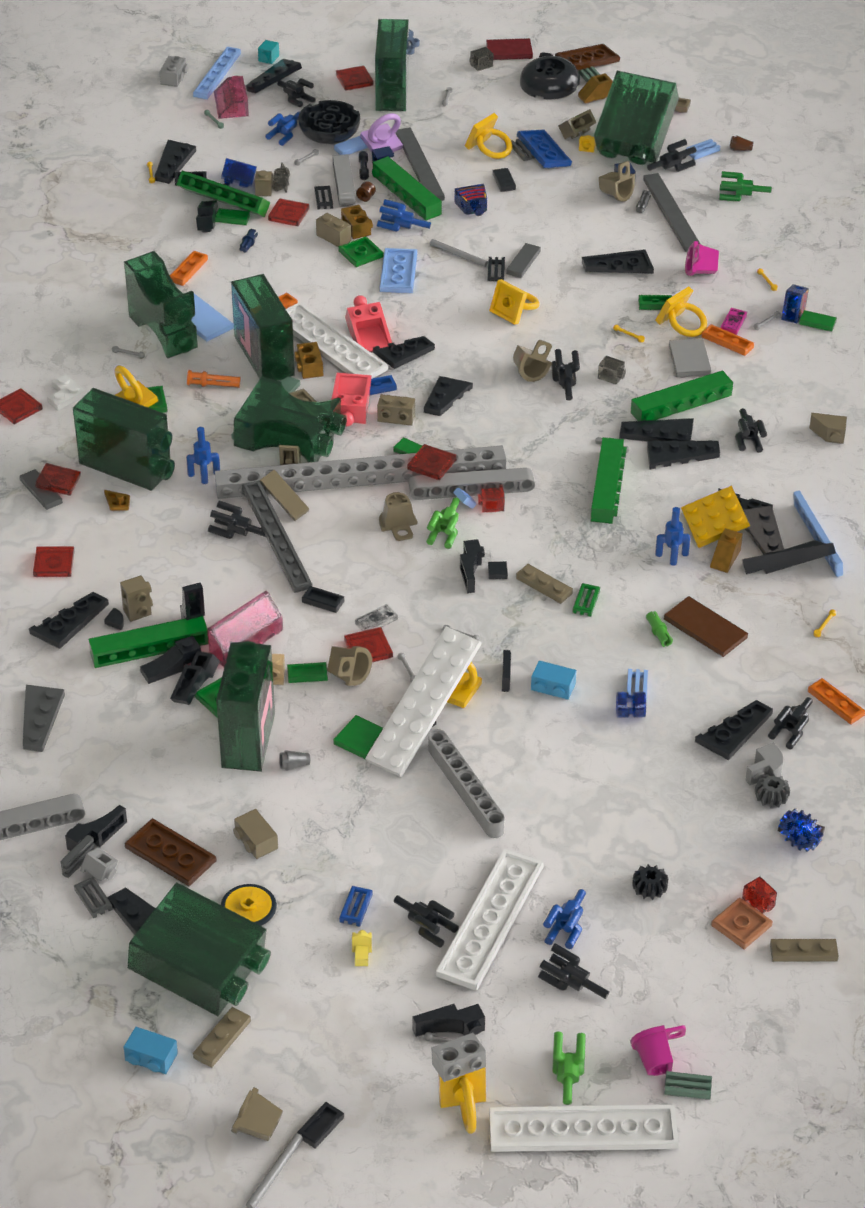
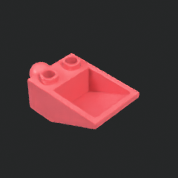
M356 296L353 301L354 307L347 308L345 315L353 340L369 352H373V347L376 346L380 348L388 347L392 340L380 302L367 304L364 296Z
M336 374L330 404L331 421L341 422L343 426H351L353 423L366 424L372 375Z

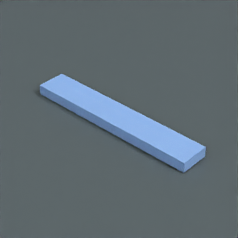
M226 47L194 90L193 97L208 100L240 56L241 49Z
M800 490L794 492V507L813 539L826 544L831 543ZM837 552L825 556L835 576H842L843 562Z

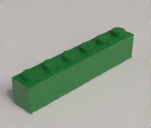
M389 156L373 162V177L379 180L424 220L427 221L442 215V201Z
M183 170L176 184L184 190L262 217L266 216L270 202L262 197Z
M723 370L633 398L631 399L630 413L637 421L658 420L732 396L733 381Z
M602 437L591 507V522L613 524L614 516L617 517L618 506L615 504L619 505L620 494H617V492L621 493L622 482L619 481L623 480V470L621 469H624L627 447H623L624 439Z
M202 616L190 620L185 618L89 638L88 640L94 667L99 668L164 654L175 645L176 641L190 636L195 638L199 646L208 645L209 633Z

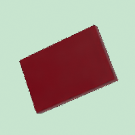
M530 38L486 40L489 60L533 59Z

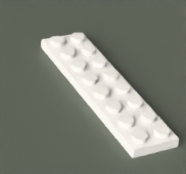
M301 302L274 315L275 322L304 343L317 342L320 354L345 373L372 375L371 379L388 371V365Z
M447 626L444 628L366 756L367 762L402 777L480 648L481 643L479 640Z
M507 849L503 850L436 970V977L477 991L543 869V861Z
M674 1105L489 1107L491 1152L678 1149L679 1143Z

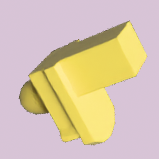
M360 930L358 933L352 932V952H355V966H368V955L372 953L371 932L368 934L365 930Z

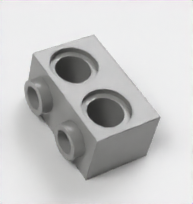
M474 1033L431 1047L432 1065L444 1082L486 1067V1050Z

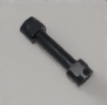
M366 151L359 153V163H361L359 176L362 180L369 178V169L367 168L368 153Z

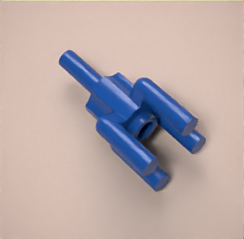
M297 112L295 115L289 114L285 117L280 113L268 121V125L273 126L277 123V127L265 135L266 139L270 140L277 133H281L285 136L279 140V144L281 146L286 144L293 137L291 131L297 127L300 112Z
M384 199L383 205L391 208L380 207L379 212L382 213L381 220L384 221L378 220L377 227L396 232L399 231L400 226L410 229L412 224L428 229L431 227V222L415 219L414 213L405 211V204Z
M198 427V441L193 444L194 454H189L186 457L187 473L189 477H193L195 475L194 463L200 465L201 483L207 484V465L211 462L213 463V474L215 475V471H220V459L218 453H211L210 443L205 440L204 427Z
M678 507L672 509V519L665 525V534L657 535L655 555L657 557L663 555V545L666 543L671 548L670 565L672 566L677 565L679 545L682 544L681 554L683 556L689 555L691 536L683 534L684 528L683 523L679 521L680 508Z
M579 889L574 899L568 900L562 907L557 904L553 905L543 922L545 928H551L544 940L546 944L552 945L559 931L564 929L567 933L571 932L565 947L567 949L574 947L582 932V927L578 924V921L583 914V908L580 904L586 895L585 890Z

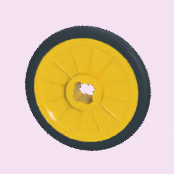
M243 884L232 888L224 895L220 905L223 918L229 924L243 929L257 928L266 924L272 919L277 908L276 899L271 891L256 884Z

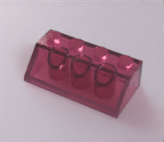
M264 591L208 628L209 653L214 654L220 661L219 664L224 668L235 663L238 659L283 630L282 614L269 592Z

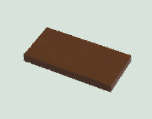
M604 43L555 53V56L572 62L578 70L620 62V56Z
M690 596L664 614L665 621L722 657L726 656L748 638L746 631Z
M153 818L125 842L126 849L188 887L217 861L214 854Z

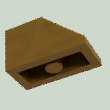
M725 528L718 540L710 568L725 573L729 572L741 551L742 533Z

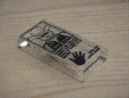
M385 604L356 618L355 624L367 635L398 620V614Z

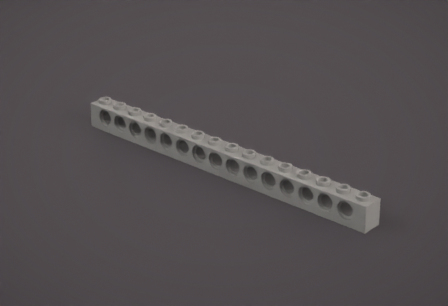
M503 445L221 470L215 471L217 498L246 497L242 490V484L260 481V479L273 470L282 477L294 492L408 482L411 477L417 475L506 469V456ZM262 485V487H263V489L265 490L266 494H267V495L270 494V493L264 488V486Z

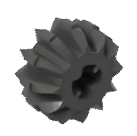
M766 774L764 778H759L755 786V795L757 801L762 802V806L768 804L770 808L773 805L779 808L781 804H786L790 796V787L788 781L783 780V776L776 777L775 774L772 776Z

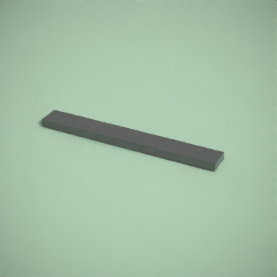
M411 127L398 129L396 135L403 144L402 148L419 182L437 198L444 201L445 195Z
M659 173L644 175L643 180L646 186L651 191L653 198L684 251L688 252L690 245L694 241H698V244H700Z
M260 481L242 484V490L294 593L307 590L309 586H312V582Z

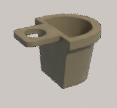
M630 162L620 163L618 165V173L610 172L600 176V190L614 196L616 200L621 202L630 199L635 188V174H630ZM625 166L626 172L622 173V169Z
M538 340L533 350L517 345L513 354V361L518 367V372L522 378L535 382L547 374L552 365V362L547 360L552 348L550 343ZM545 345L546 351L543 354H539V347Z
M393 492L385 498L383 512L379 516L380 528L382 532L391 530L396 541L412 539L413 532L410 526L418 524L413 514L412 504L406 494ZM404 530L407 531L408 534L401 536L398 534V532Z
M332 646L327 671L346 682L345 685L356 686L365 681L372 667V656L369 650L360 646H353L352 648Z
M253 1087L239 1110L231 1132L235 1134L242 1132L269 1141L280 1121L283 1110L258 1093L259 1089Z

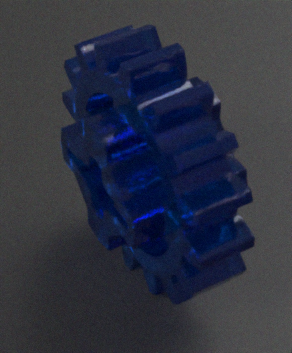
M797 809L788 810L780 819L779 827L783 829L780 833L786 835L785 841L790 840L792 842L791 846H798L800 851L802 848L806 852L810 849L813 851L822 842L821 838L824 835L820 832L822 827L816 825L818 820H812L811 814L806 815L804 810L800 812Z

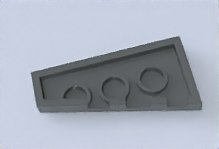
M26 685L23 726L24 750L44 751L65 696L64 689Z

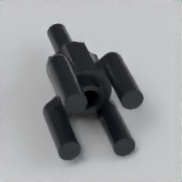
M300 78L297 83L292 80L287 82L279 80L277 82V85L282 87L283 91L289 95L288 102L295 106H303V102L297 100L300 97L311 103L316 101L315 97L304 92L303 86L310 89L314 87V84L310 81Z
M686 139L667 146L668 153L660 156L659 161L647 165V169L651 171L662 166L666 170L675 167L676 171L679 172L695 166V160H690L681 164V161L687 155L695 153L697 151L696 147L693 146L678 152L677 148L687 145Z
M556 349L554 351L555 361H552L551 365L552 378L555 382L559 381V385L565 389L566 400L570 401L573 399L572 386L576 385V372L580 370L579 354L577 350L572 351V362L564 364L561 349Z
M742 408L739 410L741 419L738 421L740 432L735 435L740 451H744L746 446L743 439H751L756 451L760 453L763 451V447L757 434L759 431L762 438L767 436L762 420L755 421L751 415L747 414L746 409Z
M219 500L217 508L232 512L233 514L230 516L215 510L211 511L210 517L215 518L214 522L227 526V530L209 525L208 532L228 539L233 538L234 533L246 536L248 532L266 537L262 528L251 525V519L241 516V507Z
M807 697L801 705L785 706L774 720L776 725L769 732V739L774 740L780 731L786 728L793 734L786 743V748L793 749L803 735L802 729L809 721V715L806 711L813 703V700Z
M399 895L394 898L395 904L409 912L408 919L420 926L419 935L439 948L444 945L445 941L436 936L440 931V927L436 925L437 923L453 933H456L459 929L457 924L450 921L455 913L435 900L429 901L428 905L423 902L412 904Z
M554 943L551 951L554 953L549 961L561 967V969L543 960L540 964V968L543 970L539 973L538 978L562 991L566 990L568 986L577 991L585 987L606 999L610 991L588 979L590 972L578 966L580 963L579 956Z

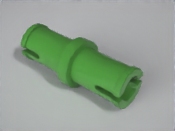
M656 611L649 612L646 615V619L652 627L653 634L658 637L663 647H665V644L666 647L671 645L673 639L667 631L666 624L660 620Z

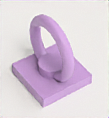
M394 113L383 115L371 125L369 130L361 132L360 137L371 152L372 149L390 146L393 152L400 150L403 144L395 133L400 127L401 119ZM388 120L395 121L392 128L387 123L381 124Z

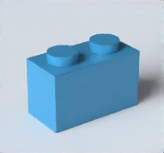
M539 660L531 677V690L569 700L576 684L577 670Z
M136 1026L123 1047L125 1061L132 1065H140L153 1072L167 1074L178 1055L177 1040Z

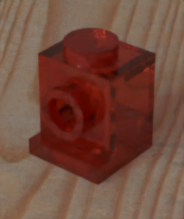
M500 485L499 488L481 489V494H478L477 498L478 505L482 506V512L504 511L505 496L503 485Z
M759 876L744 885L742 899L749 901L751 906L757 908L762 914L766 911H771L775 907L777 892L763 878Z

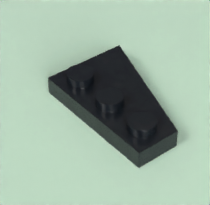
M439 376L424 406V413L441 416L453 406L455 400L461 399L466 391H470L473 388V383Z

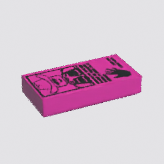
M731 308L721 325V329L737 335L747 317V312Z

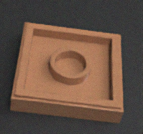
M739 897L712 920L711 926L745 950L772 926L773 921Z

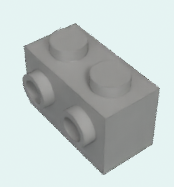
M179 56L167 57L159 71L160 85L178 87L188 71L186 58Z

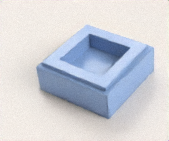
M456 488L453 492L462 503L473 509L477 505L475 500L462 489Z

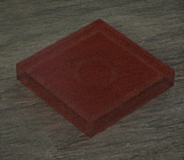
M365 66L336 70V76L345 91L374 85L373 79Z
M279 198L268 215V221L299 226L310 209L309 204Z
M21 388L0 399V414L13 424L43 409L40 402Z
M424 444L407 464V470L440 481L456 461V454Z
M46 463L36 480L35 487L71 496L81 476V471Z
M74 546L36 547L33 577H71L75 553Z
M381 627L344 635V641L348 648L360 646L368 649L372 656V662L393 658V651Z

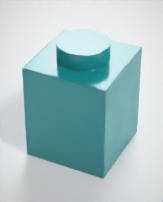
M265 40L258 47V61L273 64L279 57L278 42Z

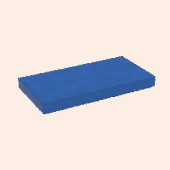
M545 129L517 132V137L543 168L571 166V159Z

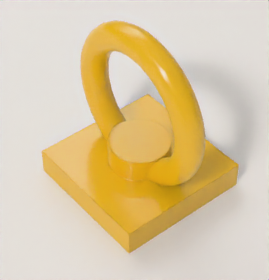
M493 113L473 125L465 147L471 149L477 145L486 156L501 159L511 153L512 142L504 132L493 129L498 119V116ZM491 135H496L505 142L506 149L499 153L487 149L483 142L487 141Z
M501 279L497 281L489 311L515 325L519 324L523 309H537L540 302L532 294ZM527 299L532 303H525V300Z
M689 286L666 300L655 319L659 325L669 319L673 329L687 337L699 336L707 328V318L703 311L697 306L687 303L693 293ZM685 309L690 310L699 317L700 327L696 330H687L677 323L676 317L681 315Z
M121 365L115 367V377L122 391L109 399L141 411L158 402L157 396L141 382L136 381L125 367ZM123 376L128 380L130 386L126 384Z
M472 662L467 668L469 673L465 672L448 699V703L465 708L481 686L482 678L477 676L476 668Z
M485 1067L446 1082L438 1074L440 1107L446 1108L460 1105L465 1130L469 1134L474 1133L476 1130L475 1103L486 1102Z

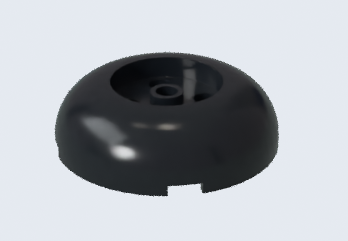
M558 56L536 58L523 68L520 75L522 90L535 98L536 96H542L544 99L563 98L574 93L576 87L580 85V75L576 66L569 60Z
M323 100L319 101V104L313 106L309 104L304 107L299 113L298 120L301 131L309 139L323 144H335L348 140L357 132L360 125V113L354 110V106L346 102Z

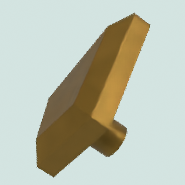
M104 490L110 510H129L130 495Z

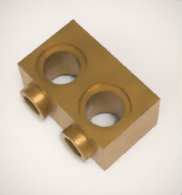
M360 205L341 209V220L351 225V237L353 239L371 235V228H373L372 220L367 217L366 211Z
M317 342L297 344L294 358L295 362H297L298 372H301L303 379L322 377L323 361Z

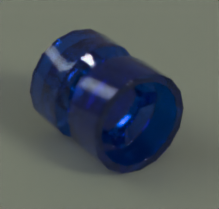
M617 692V718H628L630 715H633L634 718L645 717V692H633L632 695L628 692ZM627 702H631V707H627Z

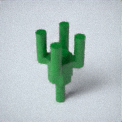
M722 171L721 178L737 179V182L721 181L719 190L733 191L735 195L720 194L719 200L741 201L742 195L751 196L752 191L771 193L772 191L771 186L753 185V180H743V173Z

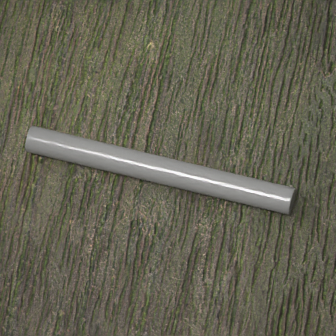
M432 239L430 241V245L481 266L486 267L488 261L437 240Z
M296 1133L246 1203L247 1208H255L303 1140L300 1134Z

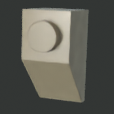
M256 171V196H272L274 180L272 171Z
M811 412L809 429L826 442L844 444L847 417Z
M279 445L280 465L301 463V453L298 446Z

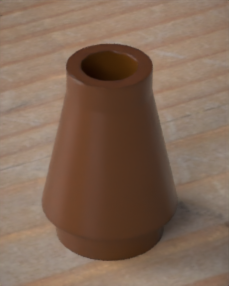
M736 135V137H731L730 148L733 151H752L754 142Z

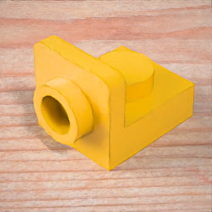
M590 135L580 136L579 151L594 152L597 137Z

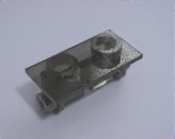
M283 162L281 163V168L274 170L272 188L274 191L284 189L285 193H287L290 171L284 166Z

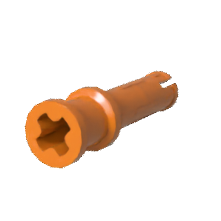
M188 370L187 385L189 386L197 384L202 385V387L218 385L240 388L241 377L212 375L206 371L199 373Z

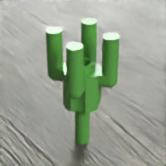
M453 498L450 506L442 509L441 512L434 511L427 525V529L431 531L426 541L427 544L433 545L438 533L442 531L449 535L444 547L446 549L452 547L458 534L455 525L459 514L456 512L460 502L459 498Z
M559 1031L554 1033L552 1071L557 1075V1081L563 1084V1104L565 1105L572 1103V1085L579 1082L580 1076L584 1074L586 1035L584 1033L577 1034L575 1054L570 1052L563 1053V1033Z

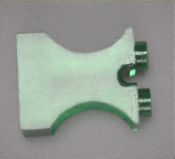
M155 251L124 261L129 317L138 327L147 324L154 331L167 359L198 348L196 325L192 322V318L195 316L194 292L182 293L176 287L164 261Z
M261 377L234 418V446L253 452L262 448L279 447V445L298 446L301 455L308 463L318 462L321 456L329 457L333 448L334 434L341 436L345 430L347 416L340 414L341 398L325 402L300 400L290 395L284 389L282 382Z

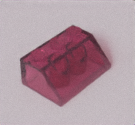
M243 76L227 77L214 91L218 119L249 116L248 98Z

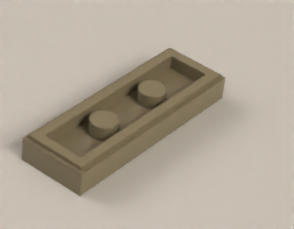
M275 470L260 479V483L294 521L309 511V507Z

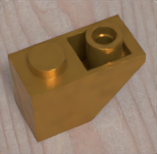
M606 73L592 76L578 92V97L584 103L612 96L613 80Z

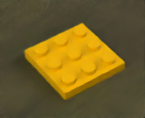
M732 485L681 507L698 548L719 540L725 528L738 532L750 526Z

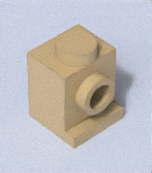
M265 654L263 663L264 681L268 664L271 661L272 685H284L285 655Z

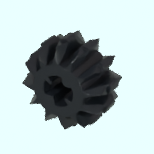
M647 864L646 868L640 866L638 871H635L632 886L635 889L636 895L642 894L643 899L650 897L653 900L655 896L661 898L663 893H666L669 879L664 869H658L657 865L651 867Z

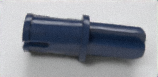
M249 229L247 234L243 236L239 248L240 251L246 253L254 245L255 238L258 236V232L255 233V229Z

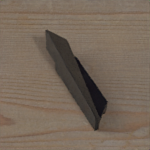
M813 540L767 555L744 558L742 563L746 575L763 569L768 574L835 554L836 551L834 543L826 544Z

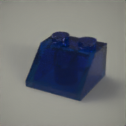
M226 158L221 179H224L223 182L233 184V182L239 183V186L243 188L252 187L257 166Z

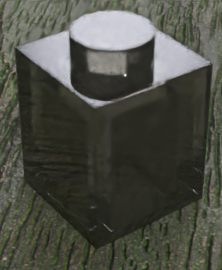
M487 47L470 51V65L477 71L493 67V53Z
M605 356L598 366V379L617 385L625 377V362Z

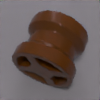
M365 181L357 189L356 195L361 201L367 202L375 194L376 188L371 182Z

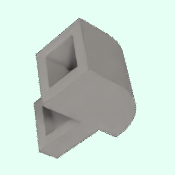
M774 742L756 749L755 764L747 766L746 782L749 785L756 784L759 778H764L766 774L769 776L775 774L776 777L781 776L783 755Z

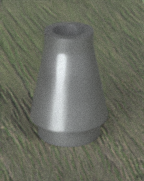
M285 750L279 754L280 768L287 771L304 765H310V754Z

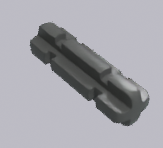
M644 190L636 206L637 212L643 213L651 197V191Z

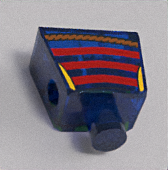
M484 184L455 188L454 202L464 214L481 216L487 211V194Z
M793 284L786 290L781 320L796 324L799 322L806 308L809 288Z

